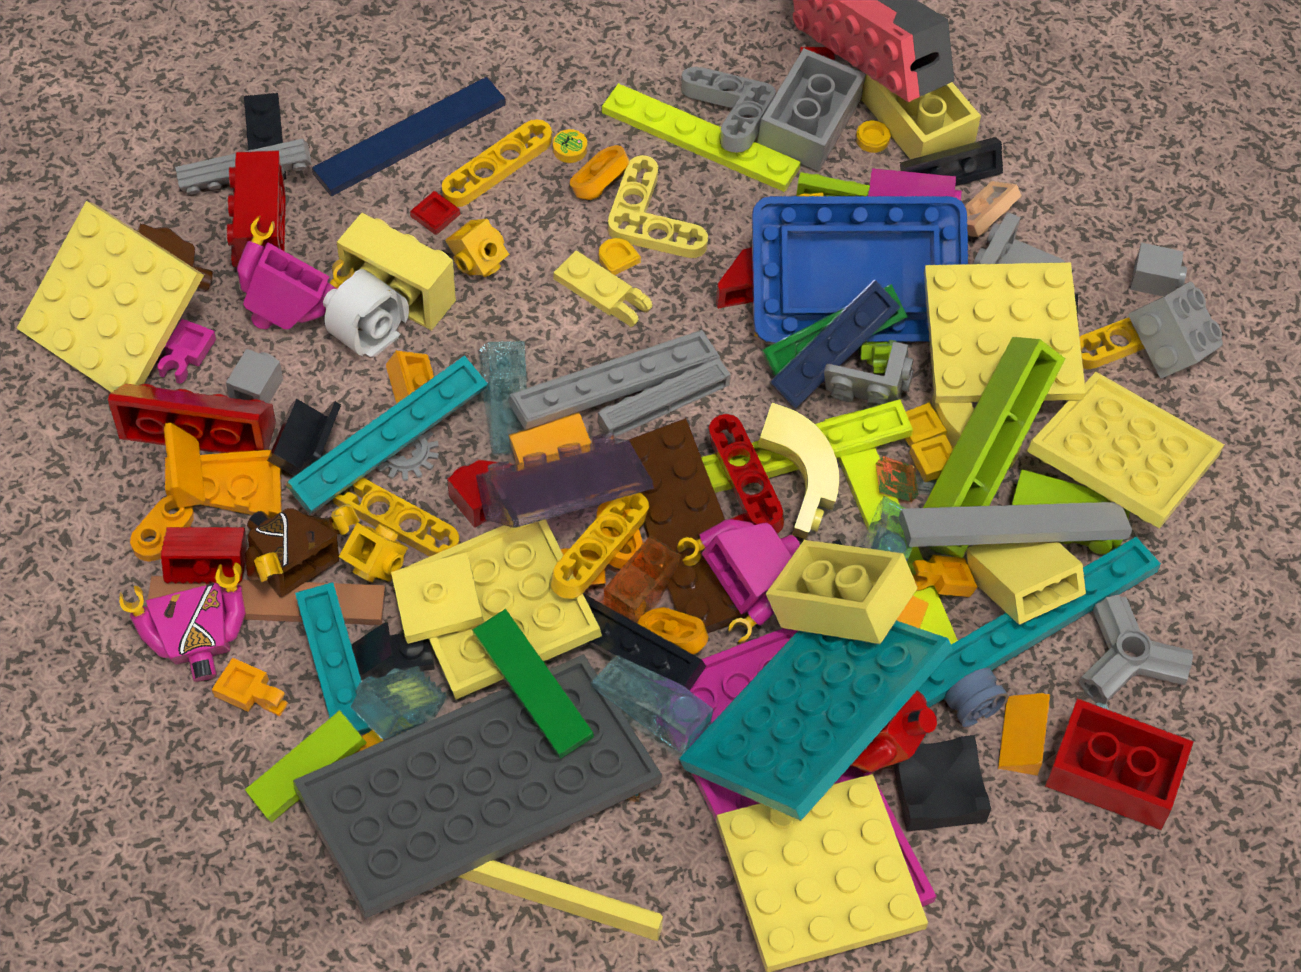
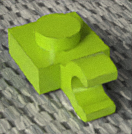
M866 340L858 348L861 360H867V364L873 366V374H885L892 345L896 340H888V342H867Z

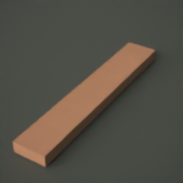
M151 576L148 600L213 584V582L210 581L206 584L202 581L199 584L194 581L191 584L187 581L183 584L179 581L175 584L171 581L167 584L164 582L163 576ZM242 580L238 585L242 588L246 612L244 620L303 622L295 593L328 583L305 582L288 594L280 597L267 580L264 582ZM334 583L345 624H382L386 592L385 585Z

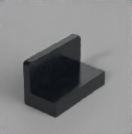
M296 399L289 407L267 461L293 476H296L321 457L341 404L334 401L321 413Z

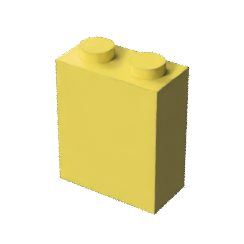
M1059 542L977 544L966 550L968 566L976 585L1019 625L1086 594L1082 562Z

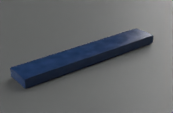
M484 77L313 166V175L332 197L505 106L506 99L487 77Z

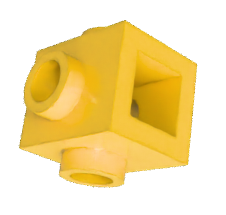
M488 219L470 220L445 240L454 254L453 259L456 266L469 276L482 275L487 277L495 273L501 267L500 262L510 255L504 246L503 236L497 229L492 227Z
M356 523L339 557L353 565L354 569L352 572L367 581L373 582L377 577L390 582L392 579L391 572L401 569L404 561L403 557L408 547L396 541L399 534L386 526L378 524L374 529Z

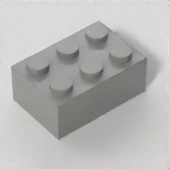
M803 48L761 118L757 143L796 159L802 165L820 172L861 100L866 74Z

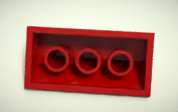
M127 383L111 392L108 397V403L119 439L166 446L164 426L165 423H172L194 436L199 443V450L215 453L269 450L276 425L273 404L265 403L258 399L242 400L229 398L222 394L206 395L193 393L186 389L170 390L156 388L150 384L134 385Z

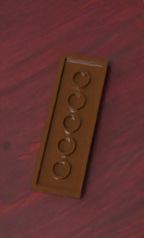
M687 419L679 420L616 444L632 489L643 494L649 502L644 522L677 611L701 619L707 633L729 626L737 618L745 619L749 615L748 612L743 614L739 612L702 555L704 550L701 551V559L697 564L686 566L683 563V559L693 554L695 549L687 548L682 552H678L677 549L681 539L689 537L698 540L702 532L725 520Z

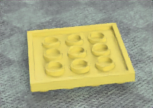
M86 201L17 329L110 392H113L125 383L134 385L144 384L204 274L99 206Z
M1071 262L925 265L924 283L935 403L979 402L1012 337L1041 339L1066 358L1044 401L1084 399L1086 390Z
M1095 372L1085 382L1086 394L1084 399L1069 400L1032 439L1027 452L1072 477L1076 482L1084 484L1103 495L1109 501L1115 502L1139 516L1143 521L1151 523L1160 529L1218 458L1225 444Z
M541 509L404 567L408 568L467 552L484 622L506 609L543 662L602 636L600 627L583 594L577 598L568 599L558 596L551 588L553 569L556 563L563 557V553ZM572 574L568 579H564V580L569 581V580L572 579V578L575 579V577H574V575ZM477 626L428 638L456 700L504 679L475 638L472 629Z
M873 774L833 784L801 821L761 803L717 815L716 823L766 972L776 971L927 928V918Z

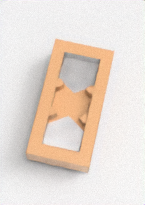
M991 181L965 205L969 236L979 237L984 234L989 226L1010 209L1021 197L1018 185Z

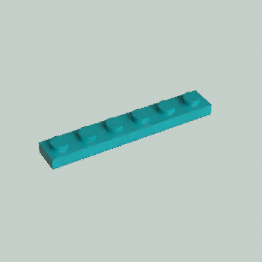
M464 355L287 481L286 487L309 515L313 514L485 390L488 383Z

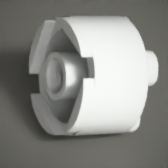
M364 269L357 270L338 289L330 290L323 300V306L326 308L325 326L327 331L361 356H363L362 354H367L369 357H375L398 339L400 333L396 330L401 320L406 323L409 315V305L406 298Z

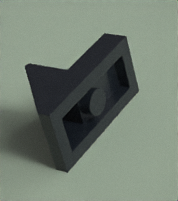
M388 622L382 623L351 644L361 680L435 670L432 645L429 639L408 644L404 633L390 635Z

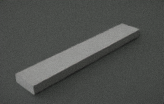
M703 330L511 393L509 394L508 403L524 429L527 430L661 384L666 379H673L686 370H693L706 361H713L720 358Z
M1115 502L901 509L899 521L908 547L1129 539L1132 532L1123 507Z

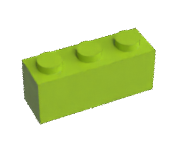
M1022 469L1011 505L1101 503L1111 501L1089 487ZM1123 508L1127 518H1129L1130 511ZM1123 539L1063 541L1059 543L1070 544L1073 542L1088 546L1091 551L1097 554H1107L1121 546Z

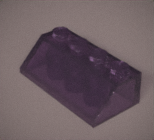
M613 433L594 436L591 438V444L580 446V443H568L558 446V453L547 456L545 452L531 453L523 456V462L511 465L509 461L494 463L488 466V472L476 475L485 520L512 528L654 488L653 481L630 441L614 438Z

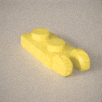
M577 250L554 271V280L609 316L612 314L630 327L634 326L639 319L637 313L623 303L624 300L645 313L652 308V302L645 293H642L637 288H632V286Z

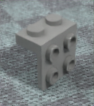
M1007 212L1001 224L995 223L987 238L989 246L987 249L980 248L973 264L1065 262L1059 257L1016 240L1021 217Z
M1191 281L1128 314L1160 379L1198 363L1223 345L1221 329L1218 323L1212 320L1205 306L1206 300L1202 291L1195 287Z
M893 342L885 376L826 364L824 371L826 390L832 392L831 396L845 402H851L853 397L868 400L867 405L870 407L900 399L902 391L909 392L914 372L912 370L914 359L908 358V345Z

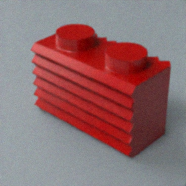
M166 527L161 550L164 582L167 584L171 581L175 584L179 581L183 584L187 581L191 584L194 581L199 584L202 581L206 584L210 581L217 583L215 576L220 564L222 565L223 574L231 578L235 576L234 564L238 563L242 568L239 584L243 579L246 563L245 552L247 551L245 528Z

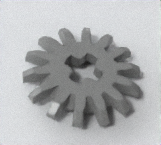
M429 430L407 445V447L414 446L416 448L412 451L411 459L406 460L404 456L397 457L393 455L379 465L377 469L379 472H382L391 467L392 469L388 475L390 479L396 476L398 470L402 471L403 481H408V471L413 470L415 475L421 478L423 474L418 467L423 466L431 471L434 465L427 462V458L438 459L439 453L430 452V449L439 447L438 441L428 443L427 440L433 435Z

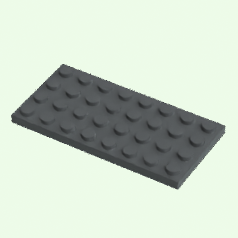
M584 654L549 669L594 733V738L561 759L509 686L293 780L294 789L365 919L661 783L662 773Z

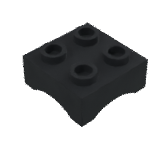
M975 735L961 736L938 743L920 744L913 756L908 760L893 764L907 832L987 822L991 806L981 775Z

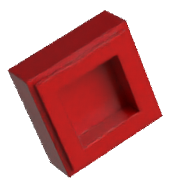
M436 191L429 194L410 211L411 218L435 235L439 234L460 215V209Z

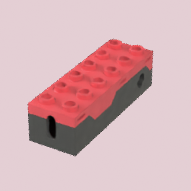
M793 0L795 10L793 12V21L799 30L811 36L815 41L821 43L833 51L834 54L839 55L851 63L852 66L858 68L870 76L871 79L876 80L905 101L910 102L954 82L948 19L918 0Z

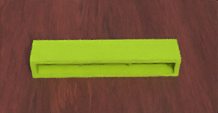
M1011 338L923 508L990 506L1066 358L1041 339ZM969 545L927 547L941 554L963 558Z

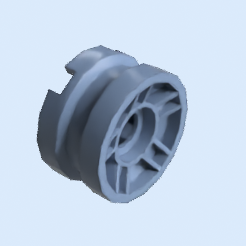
M982 668L966 675L954 684L945 695V701L950 708L958 711L956 717L963 727L973 726L978 723L976 719L983 716L988 718L994 715L1008 701L1009 695L1002 685H996L997 678L990 668Z

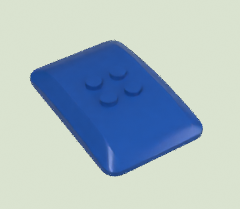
M770 196L762 198L755 204L752 210L753 325L755 333L765 342L776 343L846 307L872 281L876 280L883 288L892 284L908 317L871 335L867 342H888V340H896V342H930L924 283L925 265L968 264L966 207L962 201L950 196Z

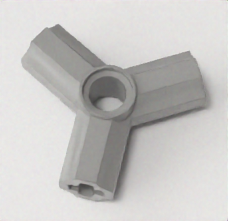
M1118 594L1106 597L1103 601L1095 604L1093 612L1109 650L1080 678L1079 684L1089 698L1095 703L1100 702L1105 705L1133 676L1138 674L1181 685L1186 684L1192 666V650L1151 641L1144 632L1140 631L1126 597H1121ZM1124 651H1130L1134 653L1137 657H1131L1127 655Z

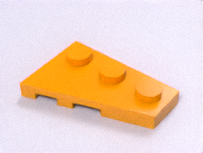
M271 450L200 455L205 503L201 505L249 515L263 511L270 518L282 512L281 468L267 461ZM165 457L166 495L169 496L172 495L168 462L167 457Z

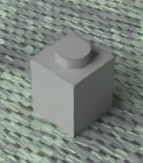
M1141 243L1134 264L1130 290L1165 296L1175 290L1176 287L1183 285L1187 274V267L1181 266L1184 251Z
M246 349L226 381L229 398L242 400L258 399L265 403H270L283 381L280 361L268 353H257Z

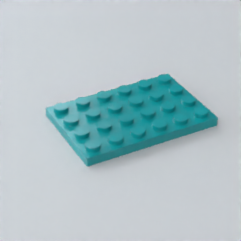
M897 620L881 644L797 631L679 758V761L684 770L801 821L952 652L953 648L948 638Z

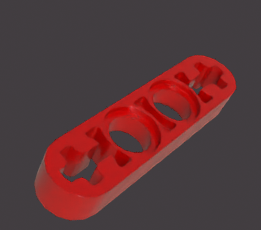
M722 414L715 417L709 425L711 445L747 521L754 525L768 523L778 534L784 526L783 508L742 422L738 417L731 414ZM727 430L729 434H732L733 443L728 445V440L721 431ZM737 455H744L750 459L743 466H734L729 462L732 457ZM750 483H758L763 487L761 492L754 495L746 494L743 488ZM761 506H765L767 515L773 518L771 521H766L765 518L761 517Z

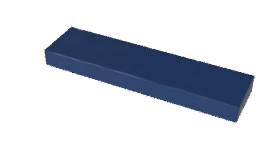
M876 280L872 281L791 359L769 383L793 408H797L825 381L824 371L826 364L840 366L900 306Z

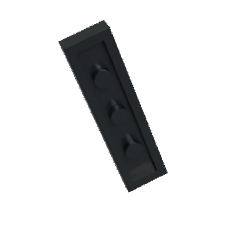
M583 593L602 634L601 637L587 643L678 696L685 698L707 667L703 660Z

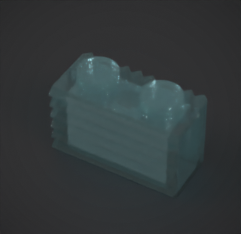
M419 666L402 671L399 668H395L386 676L377 679L369 676L364 679L356 689L357 696L351 705V709L381 739L385 740L433 720L447 696L446 692H441V687H436L435 682L430 681V676L425 677V672H420Z

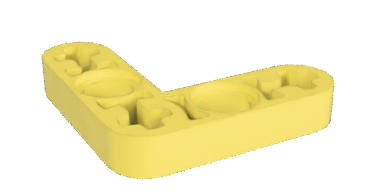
M640 155L632 158L626 167L609 215V235L612 238L627 240L631 245L686 258L702 256L706 252L708 244V234L703 227L646 213L657 183L658 165L649 156ZM644 168L648 172L644 173L641 184L637 182V172ZM633 194L640 196L643 200L638 204H629L624 198ZM623 221L629 222L625 229L619 228ZM640 224L643 225L642 234L637 233ZM654 229H661L667 233V236L663 239H654L648 233ZM674 232L678 233L676 242H673ZM691 237L697 238L693 245L687 244Z

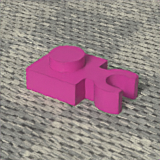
M181 319L165 345L167 356H164L158 363L160 377L164 378L170 369L175 368L178 369L175 372L176 382L179 384L183 383L188 376L187 366L189 363L199 367L216 340L215 331Z

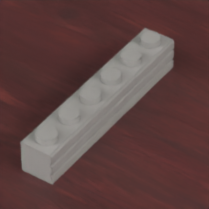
M304 139L245 151H279L283 174L287 170L301 171L306 169V166L312 165L309 146ZM236 154L175 167L179 188L183 192L192 195L199 193L202 189L215 190L221 188V185L229 184V167H235Z
M720 358L706 361L693 370H686L673 379H666L653 388H646L633 397H626L613 406L604 407L598 412V424L610 440L729 386L731 374Z

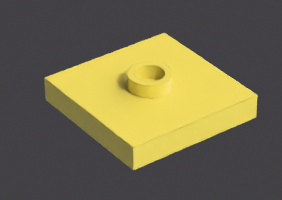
M467 552L391 572L403 630L408 644L484 623Z

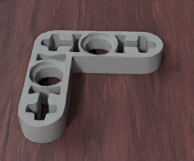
M703 67L687 68L681 75V91L685 96L733 108L721 126V146L730 152L748 150L759 134L761 118L776 95L775 88L765 82ZM742 116H753L754 118H744Z

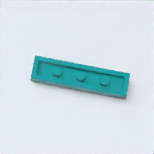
M331 582L296 592V599L329 717L331 718L340 710L360 735L368 733L375 726L334 583Z

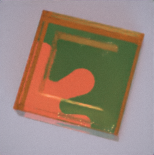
M882 456L876 462L880 493L908 502H912L919 495L914 465Z

